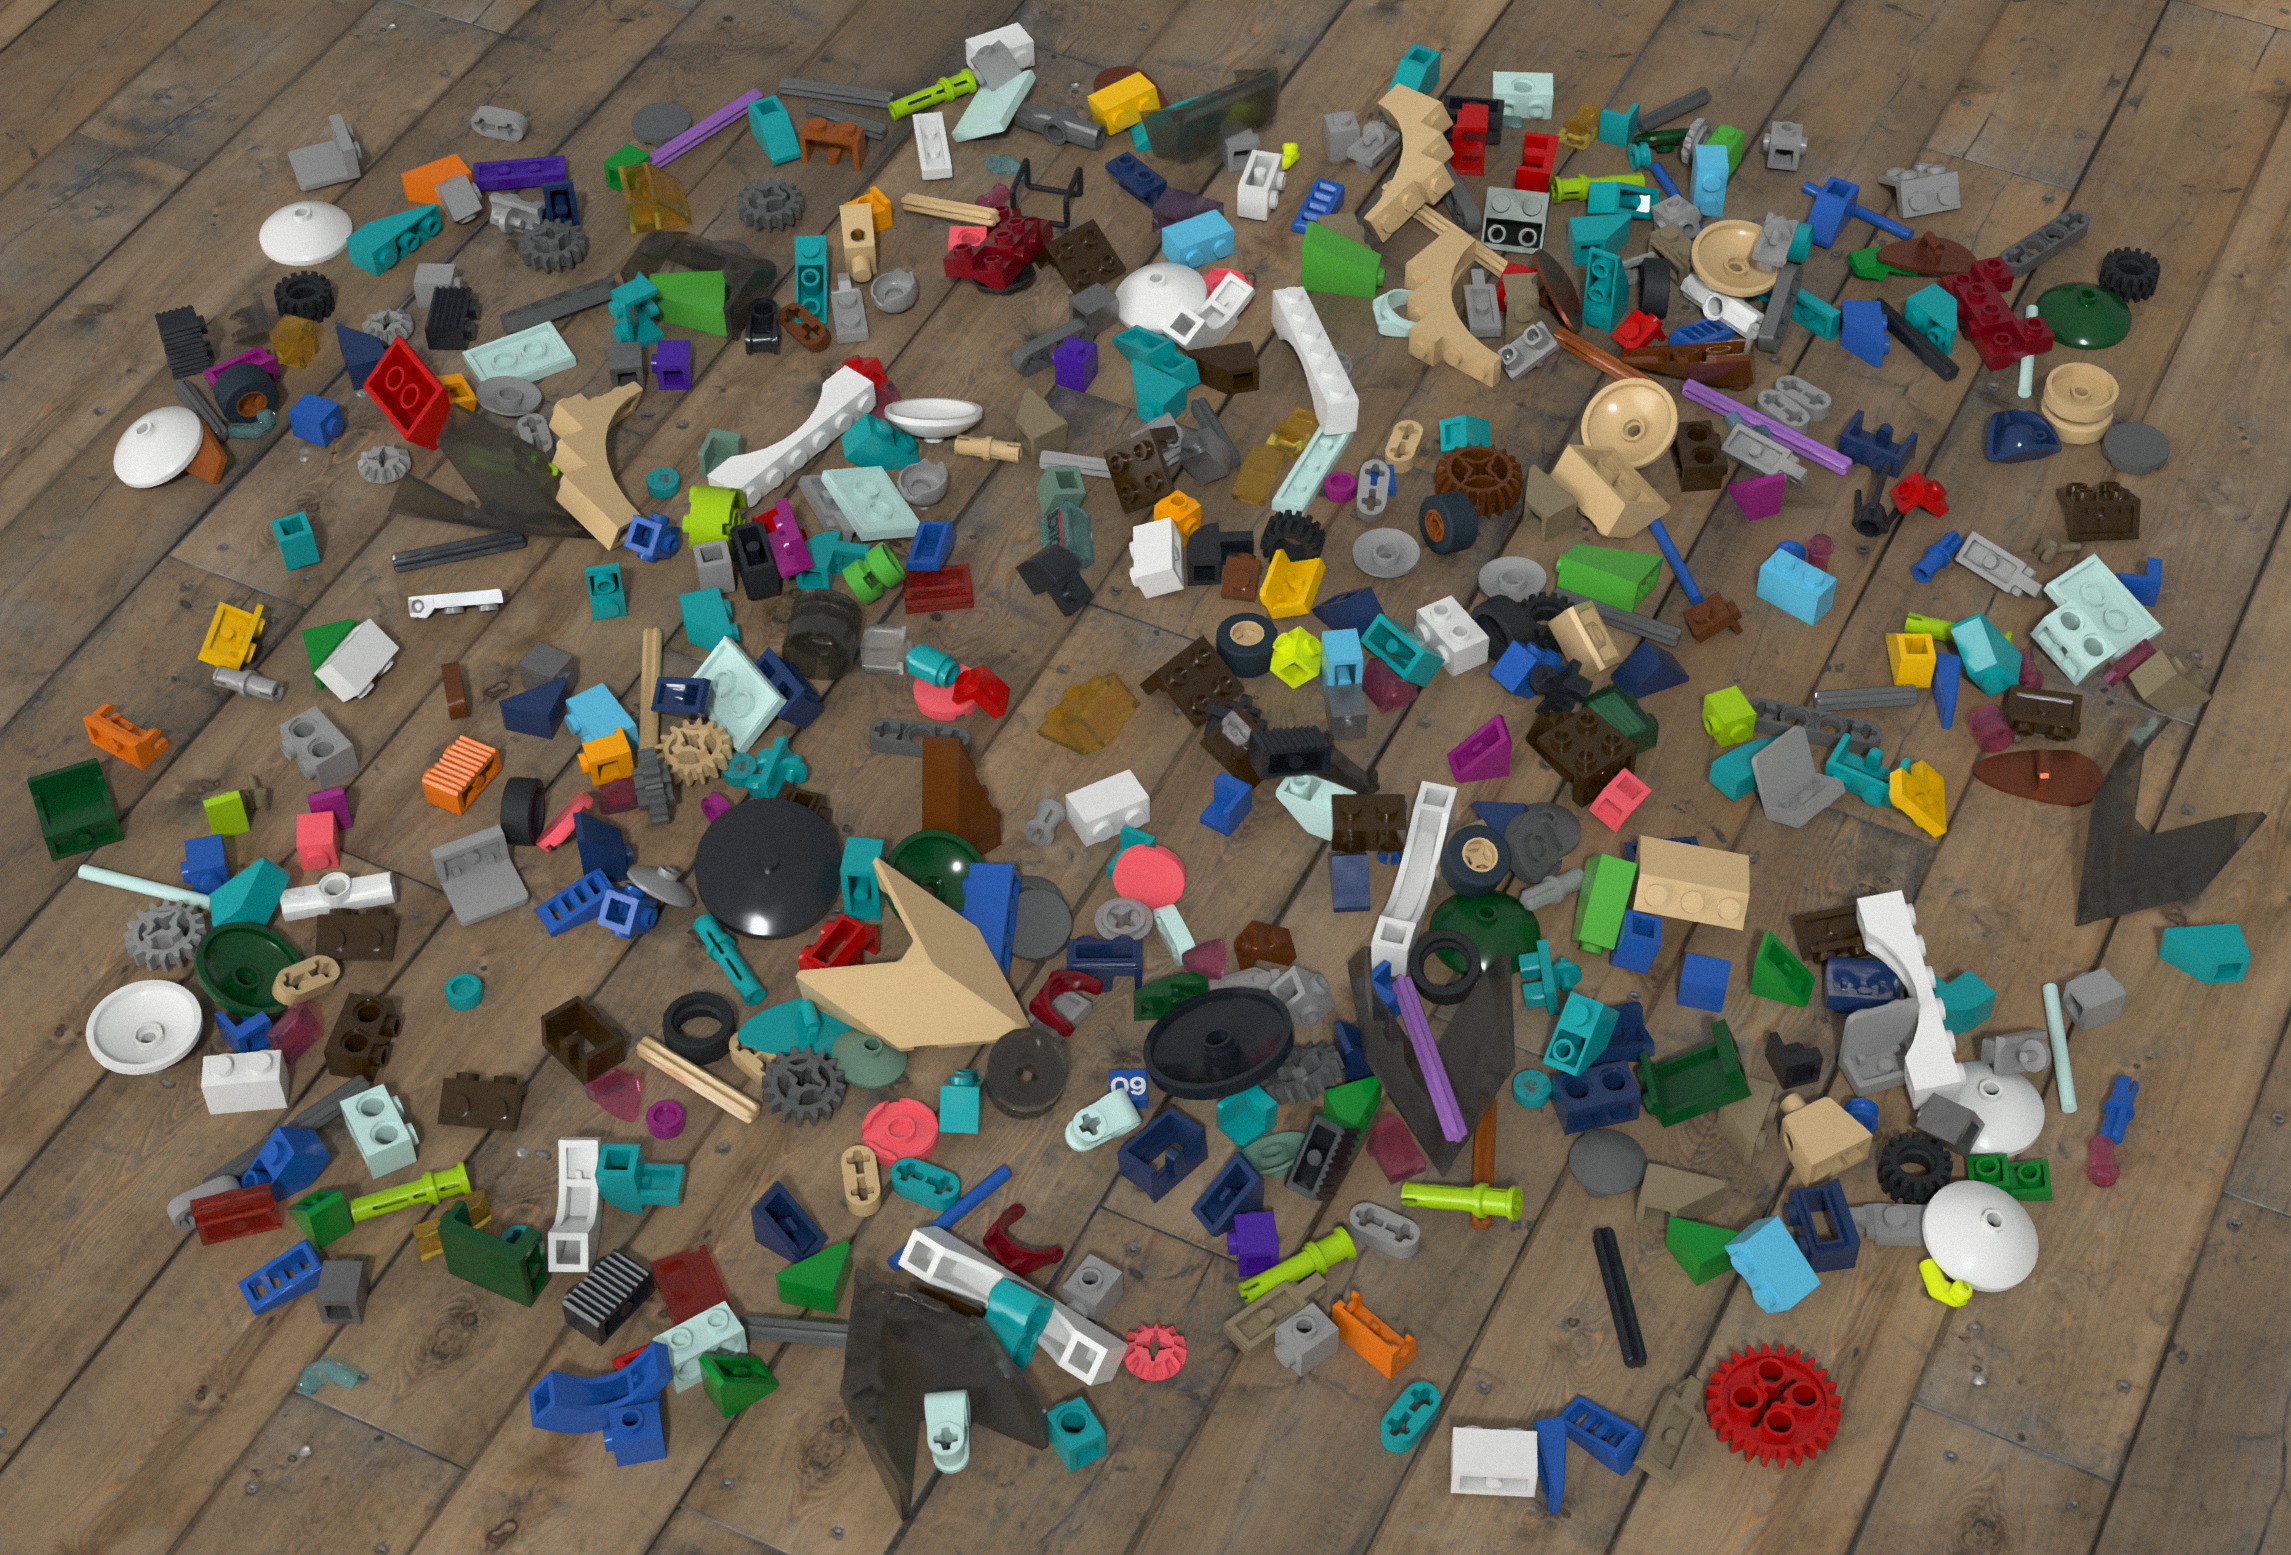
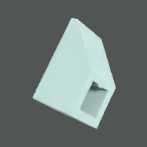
M1314 775L1285 777L1276 790V797L1308 833L1328 841L1332 839L1331 795L1357 794L1353 790Z

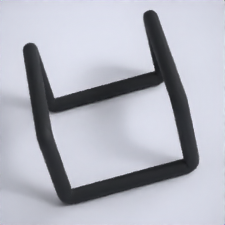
M1024 158L1010 188V208H1016V190L1024 174L1026 188L1064 195V222L1051 220V226L1063 229L1068 228L1070 225L1069 199L1071 196L1081 197L1083 195L1082 167L1078 166L1067 189L1031 184L1030 160ZM1077 183V191H1074L1075 185Z

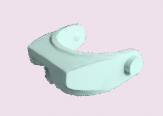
M1390 290L1373 300L1372 310L1380 334L1392 337H1409V329L1417 322L1401 318L1392 309L1400 305H1406L1407 296L1413 292L1412 290Z

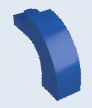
M653 1341L627 1366L604 1376L578 1377L551 1370L529 1391L532 1426L561 1433H591L602 1431L603 1427L610 1426L609 1409L658 1401L660 1407L662 1405L660 1390L672 1380V1367L669 1360L668 1346Z

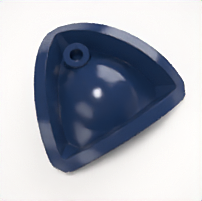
M2026 409L1995 412L1990 419L1987 432L1986 455L1992 461L2012 464L2040 460L2062 450L2060 438L2054 427L2036 412Z

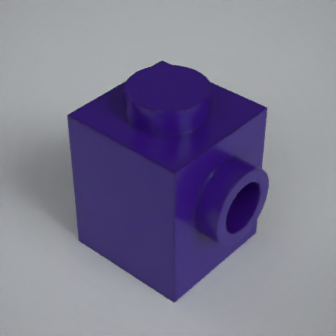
M1067 336L1060 347L1057 346L1053 352L1052 364L1055 365V384L1085 393L1098 374L1097 344Z
M690 340L658 341L657 354L651 355L652 373H657L659 390H691L693 357Z
M1250 1211L1245 1214L1234 1215V1231H1227V1247L1229 1255H1236L1239 1277L1256 1276L1279 1264V1246L1273 1211Z

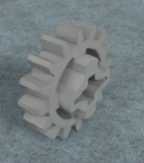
M164 899L161 907H156L154 903H150V911L145 913L138 910L136 911L138 920H129L127 922L129 931L124 932L123 936L129 957H134L137 966L146 963L149 971H153L158 965H162L163 971L168 972L171 964H176L177 967L182 968V960L185 958L194 961V950H196L199 942L207 933L203 914L197 913L196 906L193 904L185 908L183 900H179L174 906L170 905L168 899Z

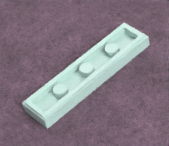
M1319 426L1274 496L1271 509L1278 512L1281 511L1282 513H1285V510H1291L1292 515H1295L1298 510L1302 511L1303 517L1322 488L1325 478L1332 472L1350 443L1354 432L1325 436L1321 426Z

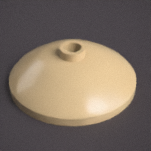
M1723 220L1705 227L1696 236L1691 249V263L1698 277L1712 289L1731 296L1751 297L1771 290L1775 286L1780 267L1776 268L1775 273L1757 268L1758 261L1752 259L1763 227L1749 221Z
M1644 378L1619 380L1599 391L1588 404L1581 423L1582 440L1584 445L1614 447L1635 470L1641 469L1657 461L1672 445L1679 425L1678 410L1669 392L1658 383ZM1640 430L1637 436L1631 437L1634 431Z

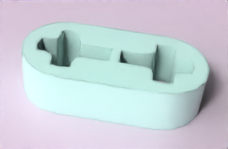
M1171 903L1154 909L1153 916L1157 931L1176 966L1181 967L1196 962L1198 956L1194 940L1175 905Z

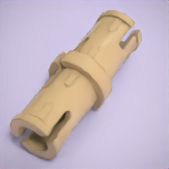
M958 434L955 440L954 453L955 455L983 458L985 462H991L992 459L1019 464L1022 459L1023 443L1001 441L989 435L982 438Z

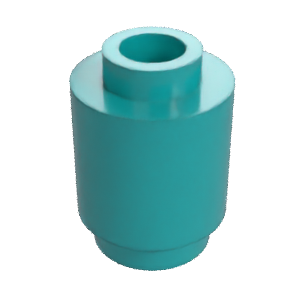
M926 643L912 647L906 657L908 673L937 688L942 686L945 688L951 687L959 674L960 665L954 661L953 656Z

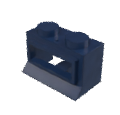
M1858 409L1840 434L1838 452L1852 458L1853 464L1859 462L1872 467L1873 471L1878 475L1881 473L1884 462L1889 460L1891 465L1888 475L1898 478L1908 462L1915 458L1918 433L1912 431L1904 444L1899 445L1892 442L1893 427L1888 423H1883L1876 435L1863 430L1864 411Z
M768 647L755 662V665L788 700L777 713V716L784 721L806 729L824 708L820 703L822 698L790 661L778 657Z
M1126 935L1117 936L1113 940H1096L1092 936H1080L1076 940H1067L1066 971H1080L1089 976H1097V979L1103 984V993L1112 990V976H1134L1135 990L1142 987V940H1134Z
M1173 1107L1168 1108L1160 1116L1153 1118L1148 1126L1137 1136L1122 1145L1121 1149L1117 1152L1120 1174L1143 1189L1155 1204L1208 1158L1205 1129ZM1174 1142L1184 1148L1182 1151L1175 1147L1170 1148L1165 1155L1166 1164L1157 1172L1148 1166Z
M1837 1177L1826 1185L1791 1189L1788 1203L1783 1204L1784 1220L1788 1227H1793L1795 1233L1794 1241L1814 1273L1855 1268L1861 1241L1839 1178ZM1827 1210L1831 1222L1832 1235L1836 1240L1820 1242L1810 1212Z

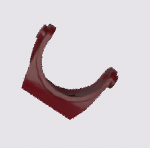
M1052 971L1038 994L1030 1001L1029 1011L1042 1023L1056 1030L1061 1036L1069 1037L1074 1032V1027L1051 1006L1052 1002L1059 995L1071 991H1085L1099 995L1104 988L1103 984L1099 979L1080 971Z
M1021 1203L1011 1205L1001 1214L983 1237L982 1243L1004 1268L1017 1276L1034 1272L1052 1263L1056 1264L1063 1258L1064 1253L1058 1245L1043 1250L1027 1249L1017 1245L1006 1236L1005 1233L1009 1226L1019 1220L1026 1211Z

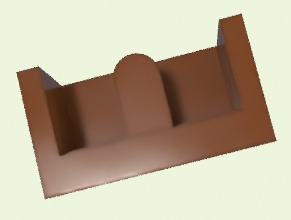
M813 117L805 120L799 133L801 159L804 164H808L814 149L828 151L827 163L832 166L840 162L843 153L852 154L854 171H860L869 152L866 149L865 128L863 126H856L852 121L834 123L827 122L823 117Z

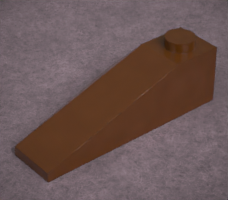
M1753 338L1628 348L1623 350L1621 361L1624 364L1721 387L1729 386L1731 390L1747 389L1749 384L1755 383L1756 378Z
M924 735L922 831L935 829L954 833L973 845L981 856L1002 845L1001 814L997 807H992L988 799L989 791L985 785L980 784L976 777V767L961 739Z

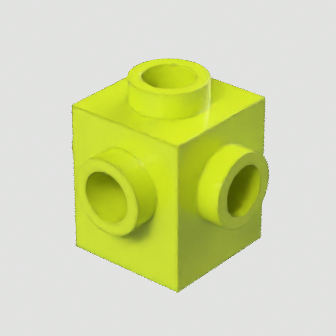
M1298 626L1288 633H1282L1276 638L1273 643L1274 652L1272 654L1270 671L1292 689L1319 675L1321 667V642L1315 636L1308 633L1301 626Z

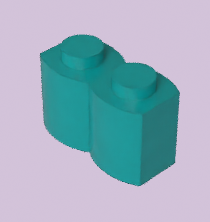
M1003 1277L989 1293L986 1315L972 1330L969 1352L1005 1372L1022 1375L1034 1355L1038 1337L1049 1322L1055 1300L1019 1281Z

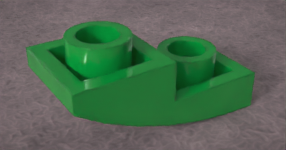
M1882 247L1859 249L1849 252L1847 256L1854 273L1865 280L1872 278L1883 281L1888 272L1897 276L1904 274L1916 277L1918 272L1896 268L1880 262L1876 255Z
M2007 1153L1967 1156L1969 1180L1994 1185L2007 1192L2017 1201L2053 1200L2048 1159L2008 1162Z

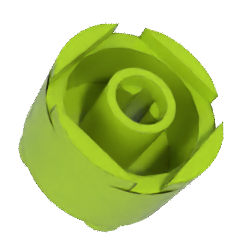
M692 485L689 492L690 513H685L682 521L683 533L689 534V550H693L692 545L726 539L729 554L734 555L730 529L733 526L745 524L746 519H741L740 508L746 509L743 490L722 486Z

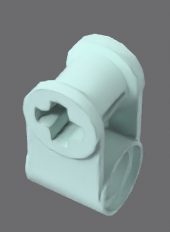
M1119 1088L1077 1112L1065 1129V1139L1067 1144L1075 1151L1086 1152L1112 1138L1115 1139L1139 1126L1143 1120L1125 1089ZM1080 1126L1082 1129H1086L1089 1127L1092 1133H1090L1089 1131L1082 1132L1080 1130Z
M967 1389L925 1393L924 1406L927 1442L932 1452L934 1464L938 1470L944 1473L954 1474L960 1472L967 1466L970 1459L969 1427L971 1425V1412Z

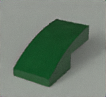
M1207 970L1168 976L1133 992L1134 1021L1159 1020L1169 1010H1172V1007L1196 995L1207 993Z

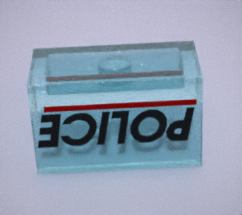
M1065 500L1039 521L1041 549L1050 544L1062 546L1076 557L1081 564L1080 566L1084 569H1087L1095 562L1091 515Z

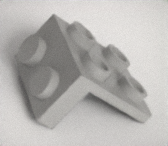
M340 113L329 116L334 140L288 152L290 164L299 187L303 191L315 190L323 186L347 182L361 177L357 161L362 159L358 141H355L351 124L345 125Z
M1919 162L1914 164V169L1905 170V167H1892L1886 169V174L1877 176L1879 183L1896 187L1898 217L1904 219L1961 208L1958 171L1946 169L1944 164L1933 165V162Z
M1793 726L1752 758L1751 764L1767 820L1799 828L1807 824L1812 817L1824 808L1829 807L1833 801L1846 792L1842 779L1816 773L1804 727Z
M500 824L430 850L436 877L460 925L469 926L528 903V892L509 857L505 834Z
M1915 997L1903 1000L1896 999L1888 1004L1870 1009H1860L1847 1017L1838 1065L1857 1098L1906 1084L1904 1079L1905 1056L1913 1043V1035L1920 1009V1004Z

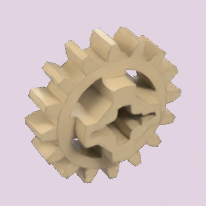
M698 718L694 725H690L685 720L683 721V727L680 729L671 726L672 734H662L660 736L662 744L655 745L658 764L667 762L670 777H672L673 784L676 785L682 779L685 780L687 786H691L694 780H699L701 784H705V777L707 776L716 779L719 777L717 770H727L729 768L727 760L733 759L731 750L733 746L730 735H727L724 726L717 728L714 720H711L706 725H703L701 718Z

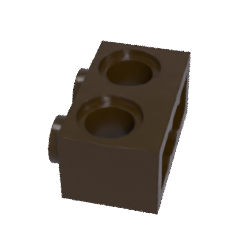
M1711 420L1679 422L1676 437L1669 450L1681 492L1721 489L1722 477L1728 473V462L1725 455L1721 456L1720 434L1714 432Z
M356 993L348 994L323 1051L330 1075L347 1078L362 1075L367 1081L374 1082L379 1068H383L387 1062L388 1047L392 1038H396L400 1031L401 1019L396 1014L393 999Z

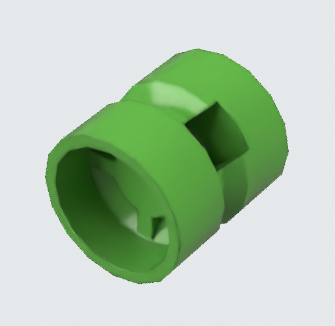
M880 542L866 552L865 560L858 558L842 569L848 585L866 605L883 595L884 587L891 589L907 577L899 560L883 542ZM871 571L875 577L872 579L868 572Z

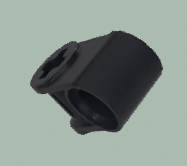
M758 297L749 305L748 325L745 330L747 355H752L753 352L773 351L774 355L780 354L777 302L770 297Z

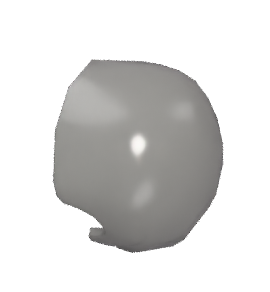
M897 267L892 273H884L877 277L870 288L872 301L878 309L886 313H902L907 310L918 297V285L914 273L910 271L908 274L900 267Z
M923 458L917 464H909L900 471L897 487L907 502L916 506H932L941 500L946 493L949 483L947 468L942 461L938 464H933L927 458Z

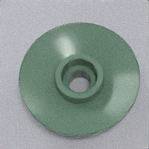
M855 1028L843 1032L836 1039L832 1047L831 1059L836 1058L837 1060L836 1071L843 1070L844 1080L857 1087L878 1089L889 1086L900 1079L907 1066L906 1051L900 1052L883 1043L880 1038L867 1035Z
M1300 1132L1273 1134L1251 1143L1241 1152L1260 1175H1268L1271 1178L1280 1177L1290 1171V1167L1295 1160L1305 1134Z

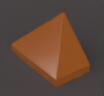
M200 419L204 430L203 440L196 456L184 470L212 484H219L228 457L205 420Z

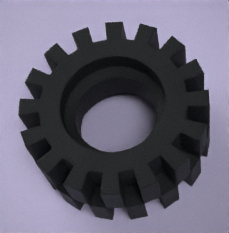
M2119 247L2114 249V253L2109 251L2103 259L2099 276L2100 286L2124 298L2123 301L2129 303V299H2133L2134 303L2140 302V298L2145 301L2156 290L2161 266L2157 264L2158 260L2156 257L2150 258L2151 253L2147 251L2142 254L2139 248L2131 251L2130 247H2125L2124 251H2122Z
M301 271V275L297 276L296 272L291 273L290 279L285 276L282 278V283L278 282L275 285L274 297L278 313L283 321L287 320L289 325H293L296 322L297 327H302L303 323L313 326L312 321L316 320L318 323L323 322V316L329 318L331 316L330 311L334 312L335 301L329 279H326L323 274L318 276L317 272L312 271L308 275L307 271Z
M1285 510L1284 515L1281 511L1276 512L1275 516L1269 518L1261 538L1260 549H1264L1262 552L1265 558L1270 556L1268 561L1270 564L1275 551L1278 549H1284L1290 562L1320 558L1326 539L1324 538V529H1320L1321 524L1318 521L1312 523L1313 517L1309 514L1306 518L1302 517V511L1297 510L1295 515H1292L1291 510ZM1285 538L1294 539L1300 542L1302 545L1293 544L1287 541Z
M1540 592L1538 598L1533 593L1529 595V600L1524 598L1521 601L1520 607L1531 622L1534 643L1543 650L1548 647L1559 654L1560 646L1549 626H1544L1537 622L1550 621L1575 604L1573 601L1568 603V597L1564 595L1558 599V593L1555 592L1551 593V597L1546 596V592Z
M1907 1132L1901 1133L1899 1140L1892 1137L1888 1145L1885 1144L1877 1171L1878 1183H1883L1881 1190L1885 1194L1892 1191L1890 1199L1894 1202H1897L1899 1198H1903V1204H1911V1201H1916V1204L1924 1205L1925 1200L1929 1203L1931 1198L1941 1188L1949 1184L1953 1169V1161H1950L1951 1154L1949 1150L1943 1152L1944 1144L1941 1141L1934 1145L1932 1144V1136L1927 1134L1925 1140L1920 1139V1132H1913L1912 1138H1908ZM1905 1163L1919 1164L1926 1168L1930 1174L1922 1177L1913 1176L1902 1170L1900 1165Z

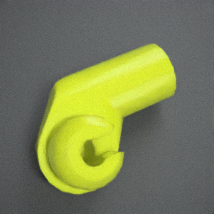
M1287 142L1282 145V171L1289 169L1299 160L1300 153L1298 152V144L1296 142Z
M1933 1258L1926 1259L1919 1264L1927 1291L1932 1298L1952 1307H1962L1967 1304V1300L1973 1294L1972 1287L1967 1281L1962 1282V1280L1958 1279L1951 1283L1945 1280L1941 1268Z

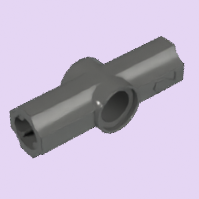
M1022 101L1015 116V125L1041 133L1049 143L1057 146L1063 145L1067 141L1099 151L1103 147L1107 135L1106 126L1079 118L1073 109L1066 106H1061L1055 111Z

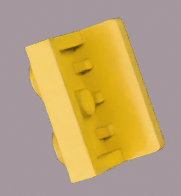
M1284 549L1275 551L1259 592L1261 603L1266 606L1272 619L1301 616L1310 613L1326 569L1321 558L1290 562Z
M219 602L198 659L217 667L224 665L236 670L240 669L243 661L250 663L257 645L251 642L252 636L259 639L266 619L260 618L264 605L257 603L252 614Z

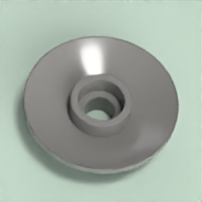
M497 376L486 379L478 385L476 390L477 401L482 407L493 413L506 416L529 414L540 406L542 399L540 390L533 383L512 376Z
M1376 528L1363 533L1356 539L1352 548V557L1355 564L1369 575L1380 578H1395L1409 573L1416 567L1420 558V548L1416 540L1404 531L1394 528Z
M1518 556L1494 559L1485 564L1478 575L1479 587L1487 596L1493 597L1502 594L1510 597L1515 602H1521L1524 598L1529 600V595L1533 593L1538 596L1544 590L1547 582L1546 572L1541 565L1531 559Z
M660 864L658 869L647 866H631L627 871L628 878L637 887L663 902L683 908H690L695 902L693 894L678 880L680 873L668 865Z

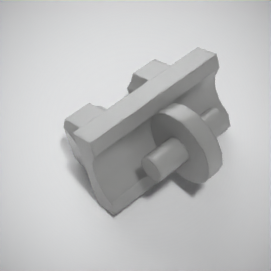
M1374 120L1369 121L1363 127V135L1347 149V157L1355 160V169L1366 175H1371L1376 170V163L1380 160L1388 159L1393 154V148L1402 140V132L1388 130L1384 122L1380 123Z
M494 192L489 195V201L492 205L490 223L498 225L501 232L510 234L515 230L523 233L524 229H533L532 223L535 222L542 225L544 219L547 218L546 207L543 202H527L522 200L519 195L512 193L503 195Z
M1768 212L1752 259L1758 261V269L1775 273L1777 267L1783 268L1799 221L1794 219L1787 220L1784 216L1777 217L1774 213Z
M1541 320L1536 325L1532 324L1524 330V334L1510 345L1506 344L1498 350V355L1502 357L1501 364L1511 380L1516 382L1535 366L1541 368L1544 365L1543 360L1561 346L1551 334L1545 322Z
M2032 1029L1999 1035L1996 1038H1984L1982 1040L1981 1061L1994 1064L1993 1074L2001 1076L2027 1071L2041 1072L2047 1069L2051 1061V1051L2044 1042L2047 1038V1030Z

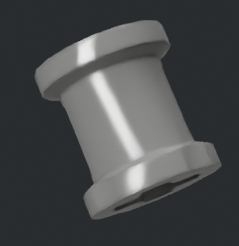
M1044 798L1037 802L1035 806L1036 813L1033 819L1028 821L1023 828L1026 838L1038 846H1049L1052 844L1055 838L1054 831L1056 827L1064 822L1067 815L1065 808L1053 799ZM1053 811L1052 815L1049 816L1048 813ZM1038 829L1042 830L1040 834H1037Z

